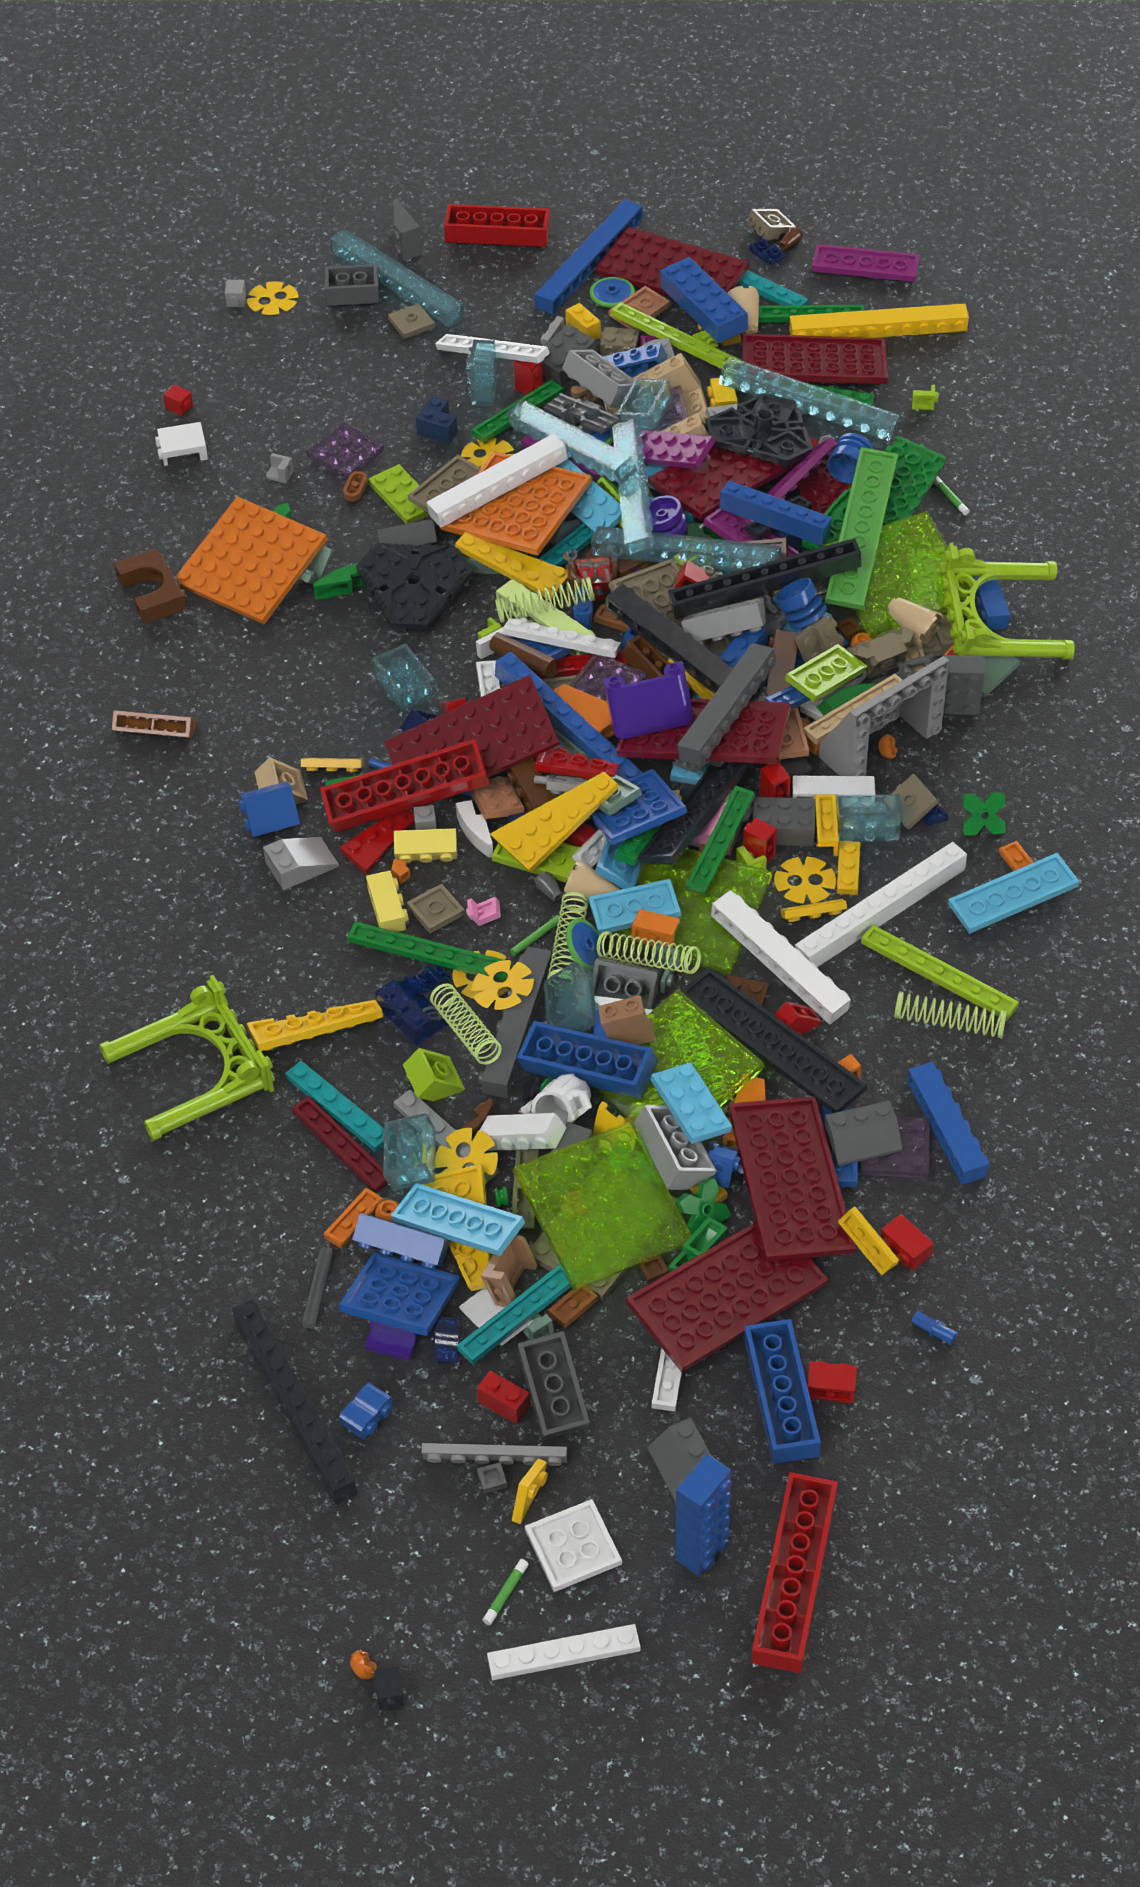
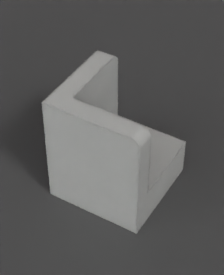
M272 453L270 456L271 468L266 474V478L287 483L293 473L292 458Z

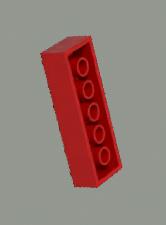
M448 204L444 223L445 242L547 247L550 231V209Z

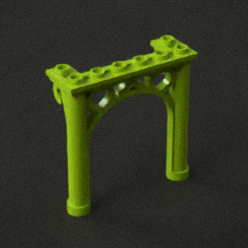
M949 543L947 550L943 552L941 563L938 564V574H941V590H944V605L947 606L948 610L947 621L950 622L951 626L950 637L954 641V654L961 656L1059 657L1063 660L1073 659L1075 652L1073 640H1028L1001 637L992 632L982 622L975 607L976 590L983 583L990 580L1054 581L1057 576V564L1055 561H1046L1045 563L984 562L975 559L974 550L970 548L957 550V546ZM973 577H980V578H979L977 581H975V579H974ZM959 581L967 582L971 589H962L959 586ZM959 597L965 598V601L960 603ZM963 615H965V616L968 618V620L965 621V623H964Z
M214 975L209 976L208 986H199L191 992L190 999L192 1002L178 1012L111 1042L106 1041L99 1044L107 1064L176 1034L201 1036L212 1042L221 1052L225 1064L224 1072L220 1081L213 1089L144 1121L145 1128L152 1141L161 1138L162 1134L261 1089H264V1091L269 1090L270 1092L274 1091L273 1081H275V1077L270 1070L273 1068L270 1058L268 1056L264 1057L261 1050L256 1051L252 1039H247L244 1026L237 1023L238 1019L234 1010H229L227 1007L228 1002L224 996L226 990L221 981L218 982ZM200 1021L199 1026L192 1025V1024H194V1023ZM209 1021H217L220 1027L216 1030H209L205 1028V1025ZM226 1029L232 1038L223 1037ZM238 1048L243 1056H233V1053ZM241 1064L237 1068L236 1073L232 1072L233 1066Z

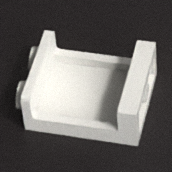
M201 422L157 429L158 437H155L157 448L161 447L158 449L159 460L163 459L164 466L168 465L167 458L193 453H199L200 460L208 459Z

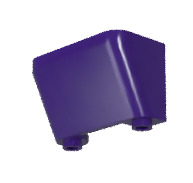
M682 661L668 664L664 668L665 676L625 684L624 679L619 676L603 678L609 716L616 737L621 739L631 738L688 725L693 721L691 700Z

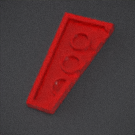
M559 747L558 749L552 748L539 754L534 770L543 773L561 774L563 776H576L583 779H591L605 772L612 778L618 773L619 764L599 758L590 760L587 759L585 754L578 752L576 755L567 753V749Z
M410 810L384 817L340 847L341 853L367 875L371 871V867L375 863L378 864L382 859V855L387 850L390 851L394 846V831L409 830L415 824L414 814Z

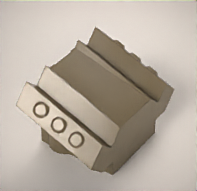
M906 628L890 630L885 634L876 635L873 640L856 643L855 646L845 649L867 665V676L872 678L898 667L897 661L901 660L902 662L904 656L908 653L904 644L911 641L914 631Z

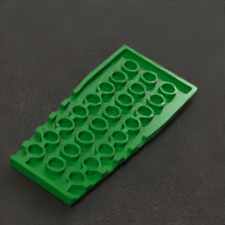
M900 436L896 437V441L892 446L888 445L885 449V452L898 454L873 569L897 540L946 464L945 456ZM851 488L845 490L824 513V515L832 517L831 534L823 546L804 539L802 540V546L814 550L839 543Z

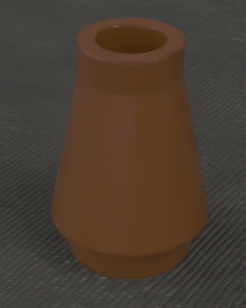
M796 226L790 227L779 242V247L786 251L789 247L800 242L803 237L802 231Z

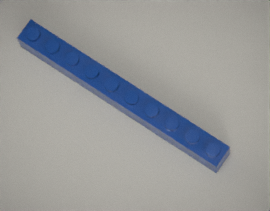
M624 200L618 205L616 210L599 225L596 231L591 233L590 237L573 252L572 256L536 291L534 295L535 308L554 314L595 271L597 265L627 227L635 228L643 220V206L628 200Z
M511 651L496 661L495 677L505 686L531 675L553 728L592 759L599 758L619 764L617 775L625 780L643 773L626 757H618L617 748Z

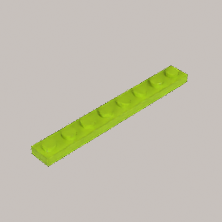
M622 302L611 311V316L619 321L630 324L634 328L640 329L656 338H669L670 344L679 350L690 353L694 357L723 369L725 372L732 374L741 365L742 360Z
M872 925L861 938V944L983 1009L986 1008L989 1012H992L994 1009L995 1015L998 1017L1001 1011H1006V1021L1018 1008L1019 1002L875 925Z

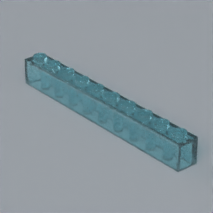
M343 229L330 238L332 253L351 265L377 264L380 284L413 305L419 303L427 314L450 328L464 318V304L461 301L453 298L401 263L390 258L357 237L354 233Z
M730 357L721 370L719 384L754 396L768 393L794 400L801 412L889 442L896 430L899 414Z
M523 399L507 412L510 419L509 423L514 429L521 430L525 435L532 436L536 441H541L554 434L565 444L568 458H573L577 463L584 464L588 469L595 470L599 475L606 476L612 482L615 481L623 484L638 471L631 456Z
M631 419L614 425L612 428L624 542L631 558L653 551L652 543L655 542V539L651 532L653 525L649 519L652 518V514L648 507L651 505L647 495L649 494V489L645 483L648 482L645 473L646 465L643 460L645 458L642 449L644 444L640 437L642 436V430Z
M602 526L597 527L591 539L593 555L611 557L609 549L613 546V553L616 555L618 554V547L622 548V554L618 558L659 563L673 559L677 565H684L688 560L699 567L710 566L713 569L739 571L782 559L781 546Z

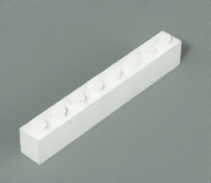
M552 434L426 502L430 517L441 528L567 460L565 444Z
M730 890L712 904L711 916L829 1025L848 1011L851 1000L848 994L840 990L831 978L822 974L814 963H810L800 950L795 949L788 942L786 937L777 933L769 922H765L755 909L750 908L744 902L741 896L736 895Z

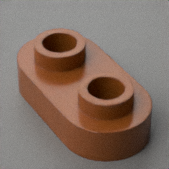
M355 471L349 475L343 488V496L347 501L354 502L362 497L368 484L366 473Z

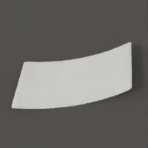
M487 1288L480 1290L459 1306L463 1313L477 1327H481L505 1308L494 1304ZM530 1319L528 1322L522 1325L519 1329H517L514 1333H512L509 1337L502 1341L500 1345L502 1346L506 1342H508L520 1331H522L524 1328L530 1325V1323L533 1320Z

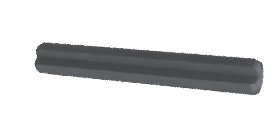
M322 1247L319 1252L302 1321L304 1328L313 1329L316 1324L333 1255L330 1247Z

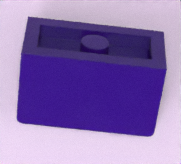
M370 1320L371 1331L365 1343V1350L410 1361L417 1343L416 1334Z

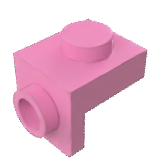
M496 897L476 904L472 898L467 900V915L478 926L501 917L500 904Z

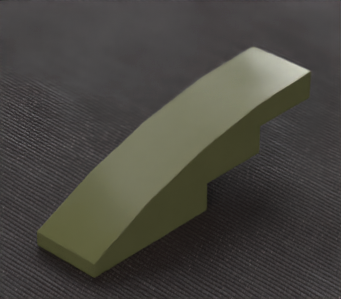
M539 1149L516 1150L512 1213L523 1217L525 1224L521 1229H534Z

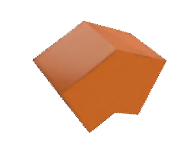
M394 859L391 868L392 877L397 878V882L402 884L410 878V869L407 867V861Z

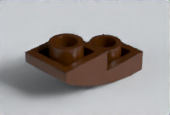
M491 1098L484 1103H480L475 1108L474 1120L469 1121L464 1126V1128H472V1141L481 1129L487 1116L494 1115V1104Z

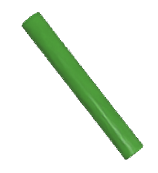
M559 916L553 917L510 949V953L515 957L525 950L527 946L529 947L557 926Z

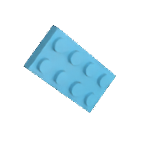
M670 879L589 897V904L599 935L605 931L614 932L632 928V924L640 909L675 918L681 917V911Z
M691 1062L651 1075L653 1085L691 1144L731 1132L732 1125Z

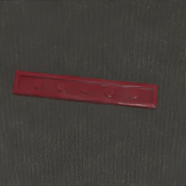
M309 1096L291 1108L292 1113L373 1192H379L393 1181L392 1176Z

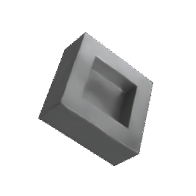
M500 1462L477 1468L484 1494L507 1488V1482Z

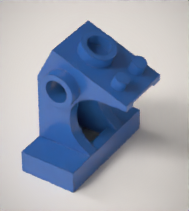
M712 1141L709 1142L707 1154L717 1171L711 1178L716 1180L718 1186L729 1188L733 1171L744 1174L739 1151L735 1147Z

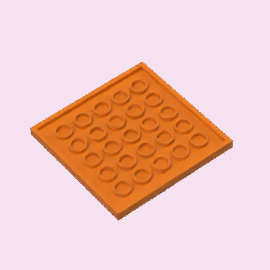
M494 451L477 474L512 455ZM554 466L442 528L440 527V529L459 535L467 532L489 543L539 555L591 484L592 477L591 475Z
M237 496L175 578L178 579L181 588L261 624H265L326 543L328 537L324 533Z

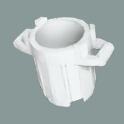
M563 1074L548 1084L537 1094L534 1100L529 1101L521 1108L522 1114L556 1113L564 1125L567 1122L573 1123L580 1115L592 1108L590 1088L585 1080H580L574 1074Z

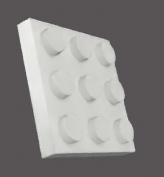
M592 1499L525 1526L526 1534L553 1592L622 1565V1559Z

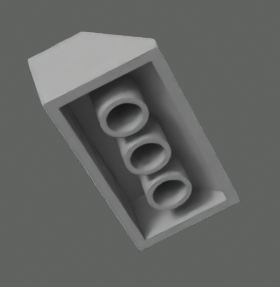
M593 349L569 350L562 370L567 373L569 378L578 381L580 386L592 391L594 396L601 398L606 405L611 407L623 405L642 386Z
M760 597L686 616L682 620L683 629L686 633H690L700 644L705 643V640L712 638V641L723 639V635L731 634V637L743 634L742 631L750 629V632L761 630V626L766 623L764 599Z
M644 1105L634 1125L668 1190H687L715 1175L717 1171L702 1142L693 1144L689 1142L667 1106Z

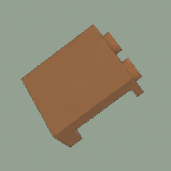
M640 995L598 1007L601 1025L607 1038L635 1045L656 1041L652 1019H648Z
M516 1235L501 1256L493 1254L481 1275L496 1306L506 1307L517 1297L513 1288L525 1268L536 1270L538 1266L525 1237L521 1235Z

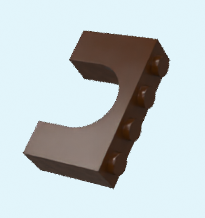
M157 548L114 563L116 576L123 588L143 581H157L162 584L156 591L134 598L137 613L143 624L186 609L185 601L188 600L184 589H180L178 579L173 577L171 567L167 566L164 555H160Z

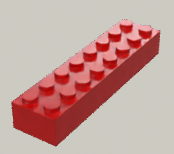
M476 739L331 784L320 788L329 825L337 833L413 809V807H419L489 785L490 781L481 749Z
M789 1472L752 1648V1664L796 1673L802 1672L836 1500L837 1481Z

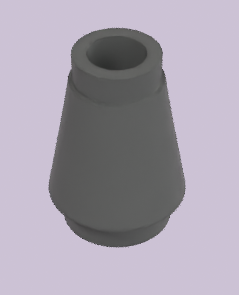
M545 871L536 877L534 883L538 890L554 902L562 898L563 893L552 874Z

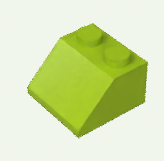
M418 1048L403 1064L407 1073L406 1076L414 1088V1093L420 1099L434 1102L460 1093L465 1089L450 1056Z

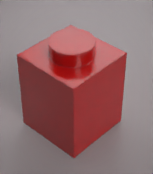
M173 385L163 394L165 408L181 416L193 407L191 392L177 385Z

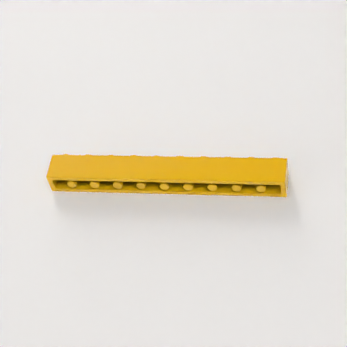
M966 304L790 316L789 331L790 335L862 338L962 332L968 330L969 316Z

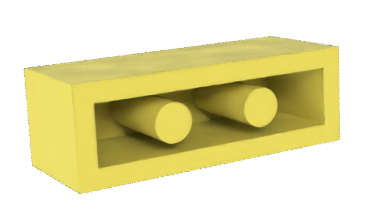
M456 828L394 831L395 860H405L407 863L415 860H420L421 862H431L432 860L449 862L457 859Z
M391 871L367 875V888L379 928L395 932L406 930L405 922L409 921L406 909L401 907L404 905L402 894H397V890H399L397 878L392 877Z

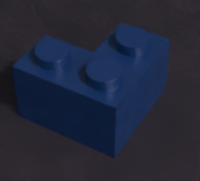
M431 396L416 417L418 435L447 444L451 443L457 434L456 416L449 414L448 400Z

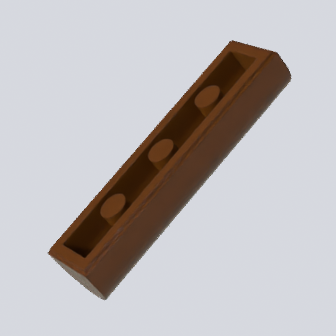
M499 632L491 638L489 644L491 651L502 656L511 651L529 669L548 678H552L557 674L556 663L553 657Z

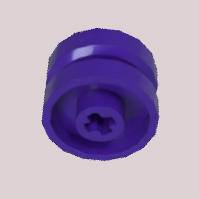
M674 496L656 497L646 503L641 510L640 516L650 540L655 543L664 544L675 541L687 530L688 522L679 500Z

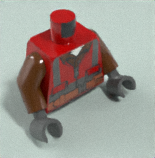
M613 546L609 549L612 560L609 557L575 559L577 557L575 549L571 550L572 557L569 556L568 550L565 551L563 557L568 561L566 565L569 581L574 585V580H576L578 586L582 587L581 579L583 578L588 587L586 577H590L595 601H602L605 598L604 593L609 591L608 585L610 581L615 580L618 576L619 561L617 558L622 554V548L618 547L617 555L613 553Z

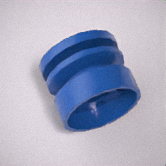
M856 433L842 435L827 460L829 473L840 482L853 483L860 448L874 449L870 441Z
M801 578L788 584L775 597L780 610L786 612L785 618L793 629H800L812 624L827 610L821 596L816 594L817 589L810 578Z

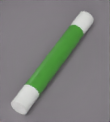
M937 476L933 483L963 515H967L970 510Z
M523 1559L519 1560L482 1619L487 1625L492 1624L529 1565L528 1562Z

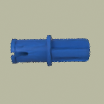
M917 1311L911 1322L914 1325L927 1331L929 1336L932 1337L934 1335L950 1346L958 1335V1332L941 1324L939 1319L934 1320L920 1311Z

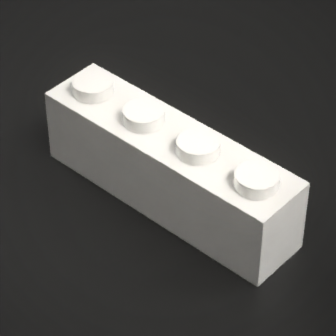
M793 776L792 798L815 799L817 794H836L837 808H874L875 780L874 776Z
M556 1113L487 1116L480 1130L488 1134L495 1143L489 1149L490 1151L556 1148L567 1127Z

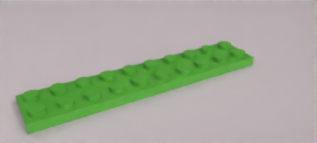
M860 448L839 542L853 538L856 539L861 551V567L831 575L825 603L859 610L864 609L898 454Z

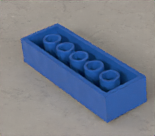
M690 257L660 270L661 288L710 334L717 343L748 330V313Z
M533 1021L517 1056L524 1071L558 1078L563 1074H574L580 1080H585L589 1087L642 1099L651 1075L658 1063L652 1048Z
M791 1319L745 1326L744 1343L772 1464L820 1457L821 1441Z
M708 1454L702 1458L676 1489L675 1560L698 1576L704 1570L708 1571L712 1567L716 1555L719 1552L723 1553L730 1543L728 1538L730 1532L729 1522L731 1519L729 1517L731 1509L730 1498L732 1496L730 1493L732 1485L731 1469Z

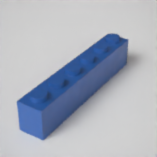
M730 480L720 491V509L821 546H823L831 534L832 517Z
M933 1062L908 1069L907 1083L961 1185L985 1178L987 1176V1169L990 1166L986 1154H982L980 1143L977 1137H973L969 1122L962 1117L960 1105L954 1102L952 1091L949 1086L945 1085L941 1070L937 1069Z

